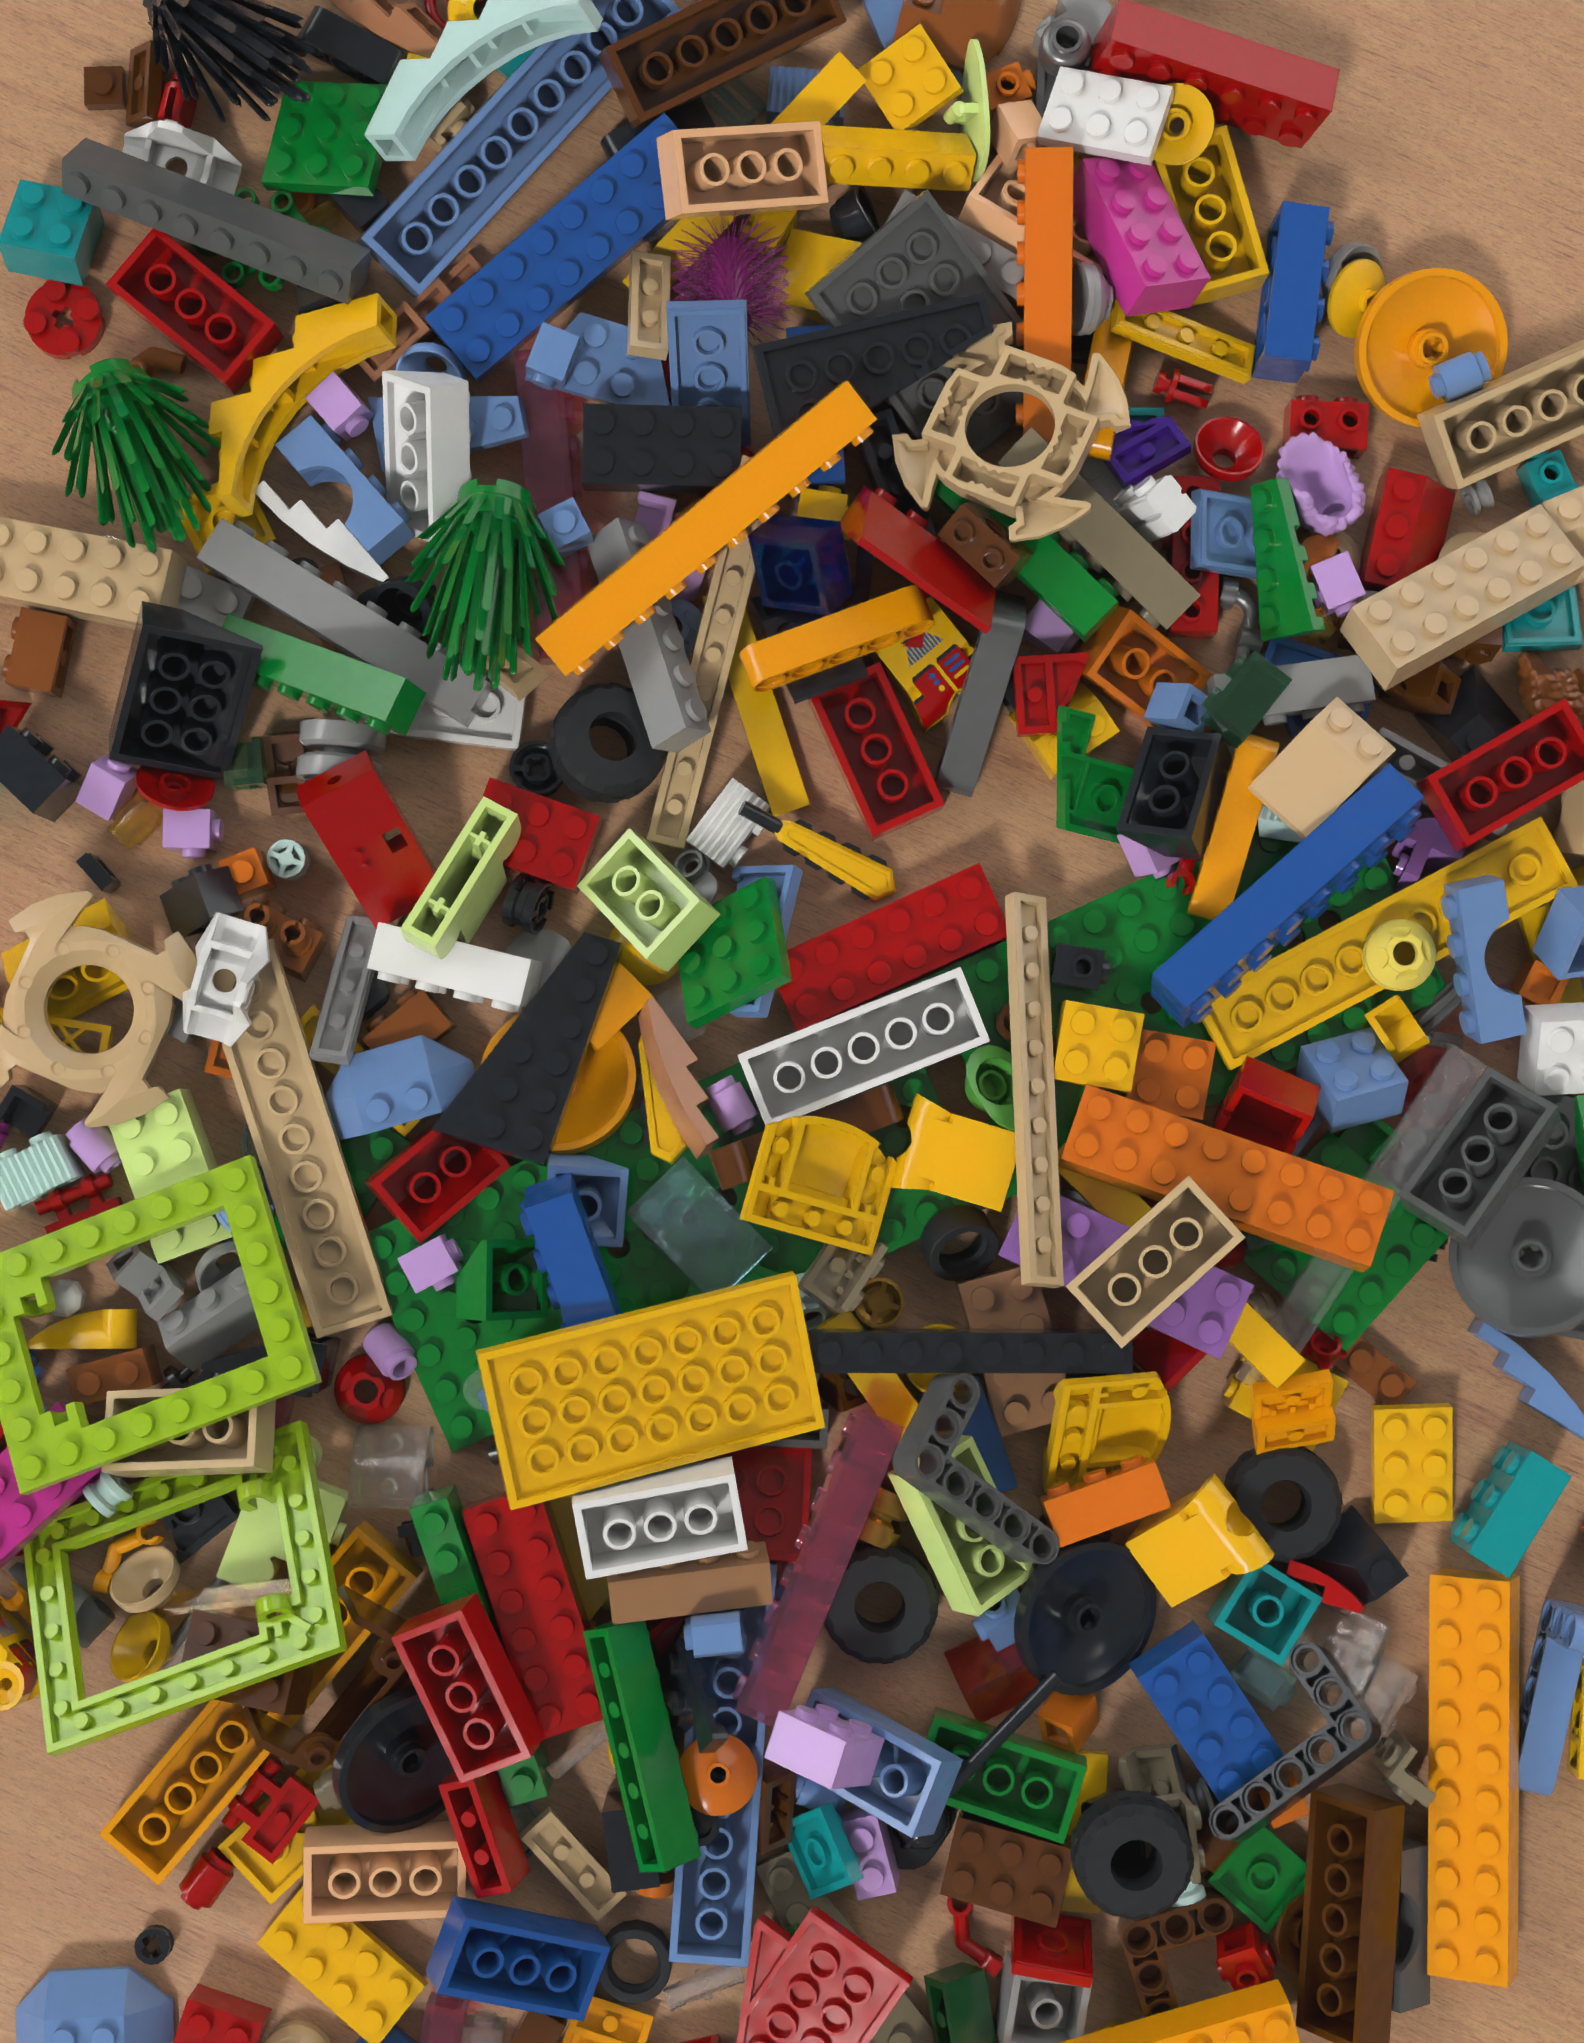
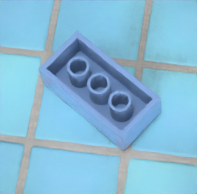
M837 1688L812 1689L805 1705L806 1707L815 1708L816 1704L830 1706L839 1711V1718L848 1722L850 1719L865 1722L873 1727L872 1733L885 1738L870 1785L833 1789L831 1791L911 1838L933 1835L963 1759Z

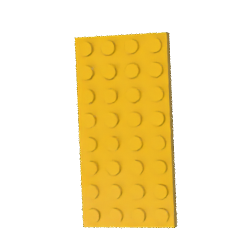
M793 1271L475 1350L508 1504L511 1510L825 1428L797 1277Z

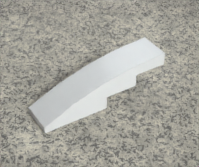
M262 481L257 486L256 495L288 527L318 551L339 562L352 572L378 584L392 581L388 574L376 563L339 519L327 528L302 500L298 501L292 508H289L265 481Z

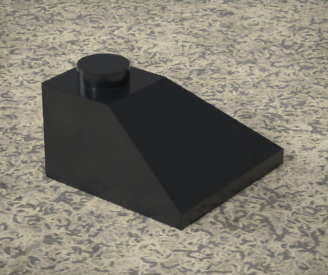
M1472 666L1460 676L1462 680L1451 715L1417 713L1413 715L1451 762L1521 723L1475 666Z
M1350 1505L1341 1512L1342 1517L1339 1527H1337L1330 1542L1321 1548L1317 1554L1297 1562L1314 1567L1335 1578L1358 1596L1364 1604H1368L1379 1599L1408 1577L1409 1574L1384 1541L1360 1513ZM1313 1583L1323 1596L1325 1586ZM1330 1605L1338 1616L1350 1611Z

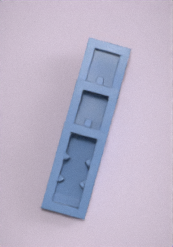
M1474 1319L1467 1332L1500 1352L1492 1365L1525 1385L1517 1399L1584 1440V1415L1554 1377L1516 1342L1483 1321Z

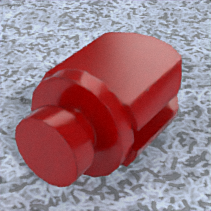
M176 72L173 75L172 81L166 82L157 118L162 121L166 119L177 121L185 128L191 129L199 93L197 100L190 93V101H186L182 96ZM191 75L194 85L196 86V78Z
M1176 368L1173 369L1170 377L1167 376L1166 371H1158L1152 392L1160 394L1163 391V402L1169 404L1172 400L1199 410H1207L1209 401L1177 390L1176 387L1179 386L1204 395H1212L1214 386L1181 375L1180 370Z

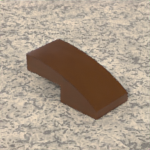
M300 731L264 734L262 737L268 770L266 783L272 816L304 813L295 788L307 781L296 777L297 757L306 753V746L299 742Z

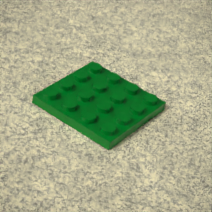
M1328 1131L1304 1158L1305 1160L1395 1191L1371 1267L1361 1273L1250 1233L1239 1231L1245 1236L1243 1241L1246 1253L1242 1262L1318 1329L1328 1333L1327 1335L1334 1342L1336 1341L1331 1335L1338 1336L1342 1342V1349L1346 1352L1449 1236L1405 1210L1398 1196L1400 1190L1339 1137Z

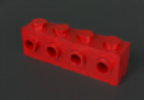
M1173 476L1182 488L1181 493H1186L1190 499L1191 491L1198 489L1220 492V479L1216 477ZM1190 517L1177 532L1161 538V549L1167 550V562L1201 596L1166 630V637L1213 638L1218 632L1219 574L1190 569Z

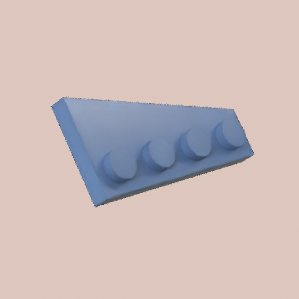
M470 396V453L530 437L522 398L519 396ZM368 397L370 410L374 414L372 423L381 470L385 474L383 397Z
M795 865L733 867L732 879L737 882L736 891L764 876H768L775 881L786 942L803 870ZM774 990L729 1013L735 1017L768 1018Z

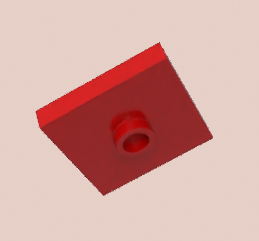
M1060 1914L1057 1927L1053 1928L1012 1916L1011 1974L1090 1988L1093 1980L1091 1920Z

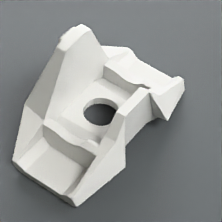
M169 119L149 122L126 132L124 135L122 152L165 169L170 161L182 159L188 165L186 177L232 195L236 193L243 165L215 138L185 128L179 122Z
M216 912L195 946L197 967L191 989L182 992L183 1031L186 1034H195L223 1042L231 1047L253 1024L247 1014L255 989L254 982L257 981L259 972L271 960L266 926ZM228 969L235 974L237 983L233 990L223 992L215 987L213 977L218 970Z

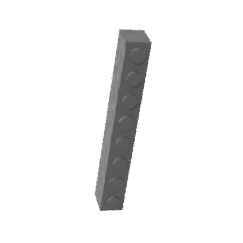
M84 138L62 158L63 194L345 304H349L368 282L371 248L88 138Z

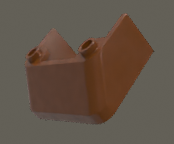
M341 1584L337 1591L354 1623L381 1638L373 1647L368 1662L311 1733L304 1735L255 1708L245 1706L242 1709V1713L257 1746L309 1772L320 1771L333 1764L344 1737L359 1717L375 1703L398 1691L409 1677L391 1640V1637L406 1620L344 1584Z

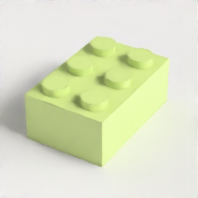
M630 828L577 885L648 961L667 972L720 915L649 841Z

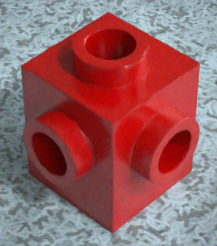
M1253 1922L1216 1935L1217 1969L1224 1983L1229 1982L1234 1991L1274 1980L1273 1967L1277 1966L1274 1950L1269 1942L1264 1943Z

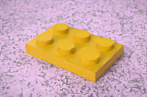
M1449 1403L1370 1405L1371 1519L1374 1524L1453 1521V1407Z

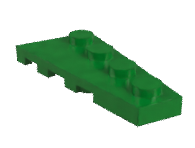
M1274 478L1251 485L1261 641H1277L1326 630L1323 617H1316L1313 601L1318 599L1314 583H1308L1304 563L1309 560L1305 546L1298 542L1296 531L1300 524L1289 479Z

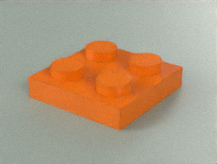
M1142 1029L1131 1093H1125V1097L1180 1117L1203 1120L1216 1048L1215 1042Z

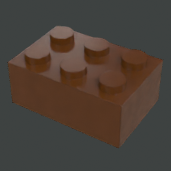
M193 1609L181 1663L259 1635L257 1619L215 1610ZM316 1662L215 1698V1700L282 1715L305 1714Z
M961 1810L957 1817L940 1894L1056 1928L1072 1866L1070 1854L1072 1850V1836L1067 1834L1064 1844Z

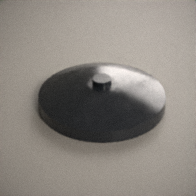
M1089 1537L1059 1548L1058 1555L1054 1561L1049 1564H1039L1033 1571L1018 1600L1014 1617V1639L1022 1664L1039 1682L1052 1669L1055 1670L1064 1681L1054 1691L1062 1694L1085 1695L1097 1692L1113 1684L1130 1669L1128 1664L1142 1654L1149 1640L1156 1615L1154 1583L1130 1550L1110 1539Z
M414 1685L393 1692L363 1713L347 1732L334 1761L332 1781L334 1793L339 1804L352 1821L370 1831L395 1833L409 1830L434 1819L446 1810L438 1785L454 1769Z

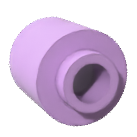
M732 1075L704 1090L709 1098L707 1104L724 1133L732 1130L734 1136H737L756 1125L752 1118L758 1115V1112L741 1082L736 1083Z
M85 1117L67 1132L66 1137L70 1141L69 1147L94 1174L101 1171L108 1174L122 1162L112 1133L105 1126L92 1128L85 1126L84 1122L87 1118Z
M377 1324L367 1332L363 1341V1348L384 1376L390 1377L392 1380H401L415 1370L414 1368L417 1366V1359L413 1355L415 1350L399 1335L395 1324Z

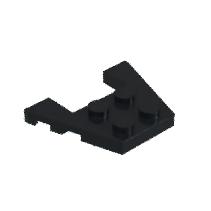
M678 1638L655 1663L660 1675V1685L665 1706L669 1712V1722L675 1747L677 1748L676 1743L695 1725L699 1753H715L728 1740L727 1731L724 1725H716L713 1713L718 1712V1706L715 1698L707 1697L702 1682H706L707 1675L701 1658H694L693 1650H686L684 1638Z

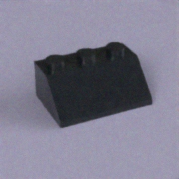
M1147 727L1116 827L1117 832L1163 856L1202 861L1232 761V755L1223 735Z

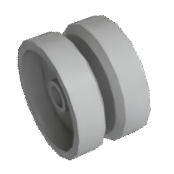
M331 719L303 720L300 723L299 742L307 748L318 751L306 752L297 757L296 777L308 781L365 750L369 756L378 755L386 751L387 736L370 729L365 723L354 724L349 721ZM371 758L383 778L384 765L377 759Z

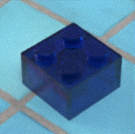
M774 514L748 535L763 606L829 616L853 593L840 521Z

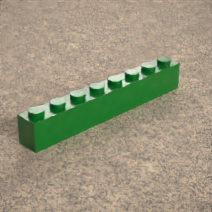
M456 1485L418 1495L409 1511L441 1605L443 1606L477 1592L509 1659L461 1513L463 1506ZM542 1742L532 1757L498 1770L510 1807L548 1796L554 1779Z

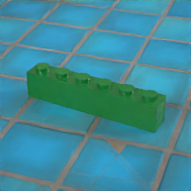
M940 480L938 481L933 497L952 515L961 504L972 502L956 494ZM985 507L1007 529L1016 522L1015 518ZM1056 532L1039 539L1022 541L1034 555L1016 577L1076 635L1086 642L1118 609V601L1115 599L1118 595L1117 591L1102 577L1096 581L1086 571L1090 567L1089 564L1077 552L1073 550L1068 554L1058 544L1062 539Z
M228 613L222 625L223 628L263 645L254 685L267 691L270 690L271 686H275L278 688L277 692L296 702L299 701L300 697H304L307 699V704L325 713H328L330 708L336 709V715L354 724H358L360 719L367 721V727L380 734L388 736L391 730L406 736L426 695V692L405 677Z
M611 1621L583 1631L639 1872H666L701 1857L698 1833L692 1819L688 1792L681 1773L679 1754L675 1747L669 1722V1712L665 1706L660 1685V1675L655 1664L650 1643V1633L646 1622L638 1621L612 1625Z

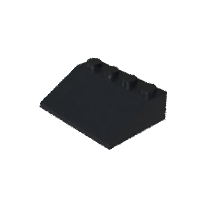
M142 601L109 732V759L227 781L262 655L263 645L185 610Z

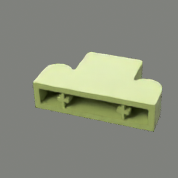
M483 796L400 928L405 941L441 960L449 954L457 939L467 944L471 941L507 882L503 861L512 853L521 834V824L517 813Z
M278 1424L277 1426H275V1429L280 1428L284 1425ZM310 1435L315 1468H317L322 1461V1446L316 1438ZM318 1480L331 1553L333 1545L339 1547L345 1536L348 1524L342 1521L350 1503L351 1494L344 1489ZM256 1498L258 1509L251 1512L241 1509L216 1575L219 1579L251 1590L262 1589L268 1585L280 1572L281 1559L286 1561L277 1502L270 1503L263 1498Z

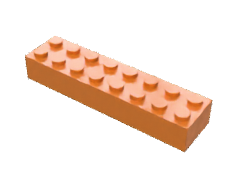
M1086 1084L1058 1164L1061 1168L1158 1202L1187 1176H1190L1239 1230L1361 1273L1371 1267L1395 1193L1394 1190L1088 1084Z

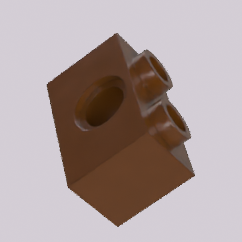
M975 502L961 504L937 534L994 588L1010 584L1034 555L1022 541L1010 543L1009 529L984 506Z

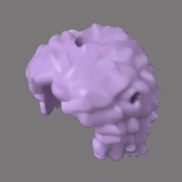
M1301 432L1296 437L1291 436L1289 441L1285 443V446L1280 447L1278 451L1281 458L1277 461V466L1280 470L1276 473V478L1289 479L1301 527L1307 529L1311 534L1317 532L1326 537L1345 530L1348 525L1354 524L1357 518L1364 513L1363 507L1367 496L1363 491L1365 486L1359 482L1360 475L1354 472L1356 467L1351 465L1345 451L1340 452V449L1337 446H1333L1331 441H1324L1315 432L1310 433V435Z

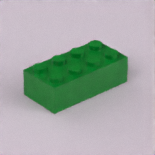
M935 1707L926 1739L962 1758L964 1761L996 1726ZM1013 1733L954 1796L949 1795L946 1805L1064 1844L1087 1770L1086 1756L1074 1754L1062 1748Z

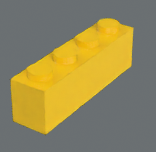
M820 125L827 184L970 192L977 155L968 134Z

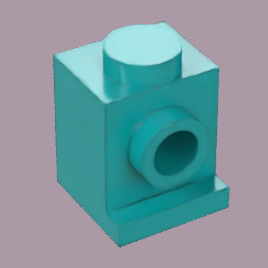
M1560 449L1552 453L1546 450L1526 459L1527 463L1516 471L1531 508L1579 487L1578 483H1574ZM1546 468H1548L1553 480L1546 478L1544 474Z

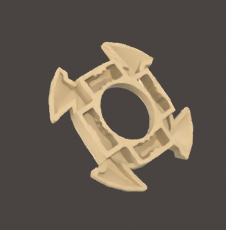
M1012 322L994 324V332L991 336L942 365L956 369V371L946 382L921 433L922 439L912 440L907 433L892 435L895 463L904 486L922 510L928 511L930 509L936 486L940 480L959 496L1015 518L1016 522L1009 526V542L1013 543L1039 539L1065 529L1092 510L1091 503L1087 501L1060 498V496L1076 479L1100 429L1111 427L1115 433H1119L1131 428L1126 395L1117 374L1101 354L1094 353L1092 355L1084 387L1077 380L1076 374L1063 365L1009 346L1014 343ZM1004 392H1023L1041 400L1053 415L1055 429L1049 445L1037 458L1019 466L1002 467L982 460L973 452L966 438L967 425L971 415L982 402L994 395Z
M90 891L58 894L39 901L8 920L15 933L25 932L30 941L6 994L3 1023L0 1022V1088L13 1079L12 1069L18 1065L73 1090L103 1093L84 1122L85 1126L92 1128L117 1125L147 1114L170 1098L162 1086L151 1087L146 1078L151 1072L173 1023L176 1008L174 996L182 1001V992L191 989L197 967L195 963L197 962V957L179 931L164 940L165 950L157 953L106 929L91 926H73L94 897V894ZM82 965H96L114 972L127 985L133 999L134 1016L128 1033L116 1046L100 1053H84L67 1046L54 1033L48 1019L47 1005L53 986L66 972Z

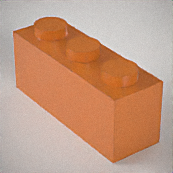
M1136 1455L1120 1462L1121 1468L1106 1473L1105 1468H1101L1084 1474V1481L1069 1486L1068 1482H1061L1046 1488L1047 1495L1038 1499L1048 1527L1058 1537L1059 1548L1171 1508L1156 1462L1150 1458L1143 1459L1142 1455Z

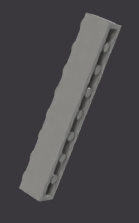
M223 518L220 519L196 557L206 568L354 659L407 678L426 692L423 699L424 702L463 726L469 727L492 690L490 683L485 680L488 676L486 672L484 674L483 688L478 692L473 689L475 670L468 676L464 674L460 664L458 665L457 677L452 682L450 681V674L447 681L443 680L442 671L447 653L446 647L441 650L442 645L437 643L433 656L428 659L426 656L428 644L419 639L422 634L403 621L399 626L386 619L388 613L371 601H368L366 606L353 599L355 592L342 583L335 581L333 585H330L320 579L322 572L308 562L302 560L298 565L286 558L289 552L277 543L269 540L265 545L254 538L256 532L241 521L235 520L232 525Z

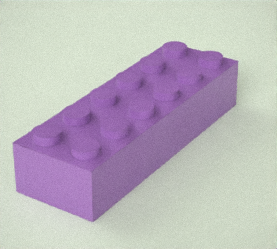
M1060 1195L1064 1287H1066L1067 1284L1129 1230L1130 1227ZM1017 1213L998 1255L1020 1266ZM1213 1266L1148 1326L1217 1359H1221L1254 1285Z

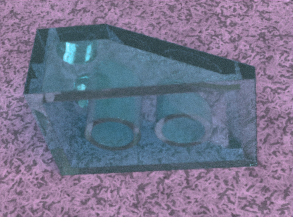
M685 1157L676 1162L626 1212L646 1235L704 1293L736 1285L773 1249L748 1221L739 1219L740 1213Z

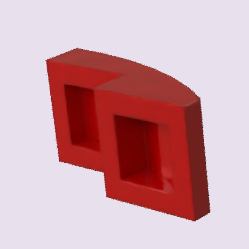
M1293 1560L1289 1561L1286 1575L1325 1586L1321 1602L1365 1614L1366 1605L1338 1580L1309 1565Z

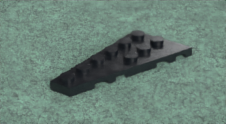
M985 292L753 346V353L774 438L844 381L850 383L867 407L872 410L991 336L994 329Z
M584 932L431 1129L436 1133L546 1167L623 949L622 943Z

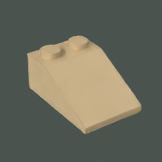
M1336 697L1250 784L1248 790L1296 834L1305 839L1385 767L1396 751V748L1341 699Z

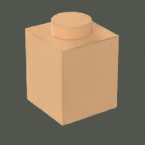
M1031 99L998 104L991 120L990 141L1006 168L1017 166L1018 159H1025V148L1046 147L1038 144L1036 136L1042 117Z

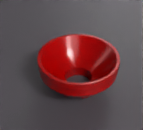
M1226 416L1212 418L1199 428L1194 439L1193 454L1198 466L1209 476L1216 477L1221 481L1237 482L1250 477L1257 470L1264 457L1265 448L1260 434L1253 426L1238 418ZM1220 454L1225 455L1232 460L1234 466L1230 468L1219 467L1214 462L1213 457Z
M367 1353L357 1355L348 1360L338 1372L334 1384V1396L340 1410L349 1419L362 1424H377L392 1417L401 1407L406 1393L405 1379L392 1380L390 1377L384 1376ZM368 1379L376 1384L378 1393L374 1401L362 1402L357 1398L355 1388L360 1380Z

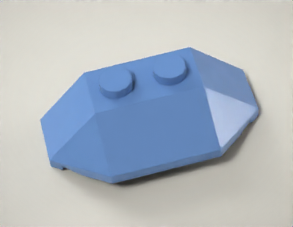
M418 1035L353 1054L350 1066H340L325 1096L338 1139L343 1140L369 1134L444 1112L476 1072L473 1060L424 1035Z
M131 1966L51 1969L16 2007L17 2043L173 2042L176 2034L175 1999L166 1992L163 1993L153 1982Z

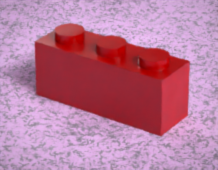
M453 1771L438 1787L476 1898L512 1892L531 1870L498 1773L494 1771L461 1784L455 1771Z

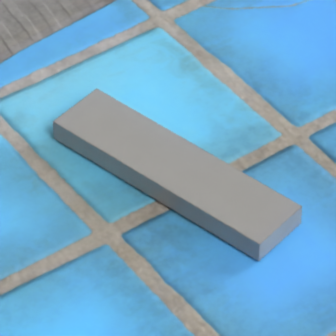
M350 914L346 916L309 1056L314 1061L348 1066L351 1064L375 970L367 968L376 934V928L369 917Z

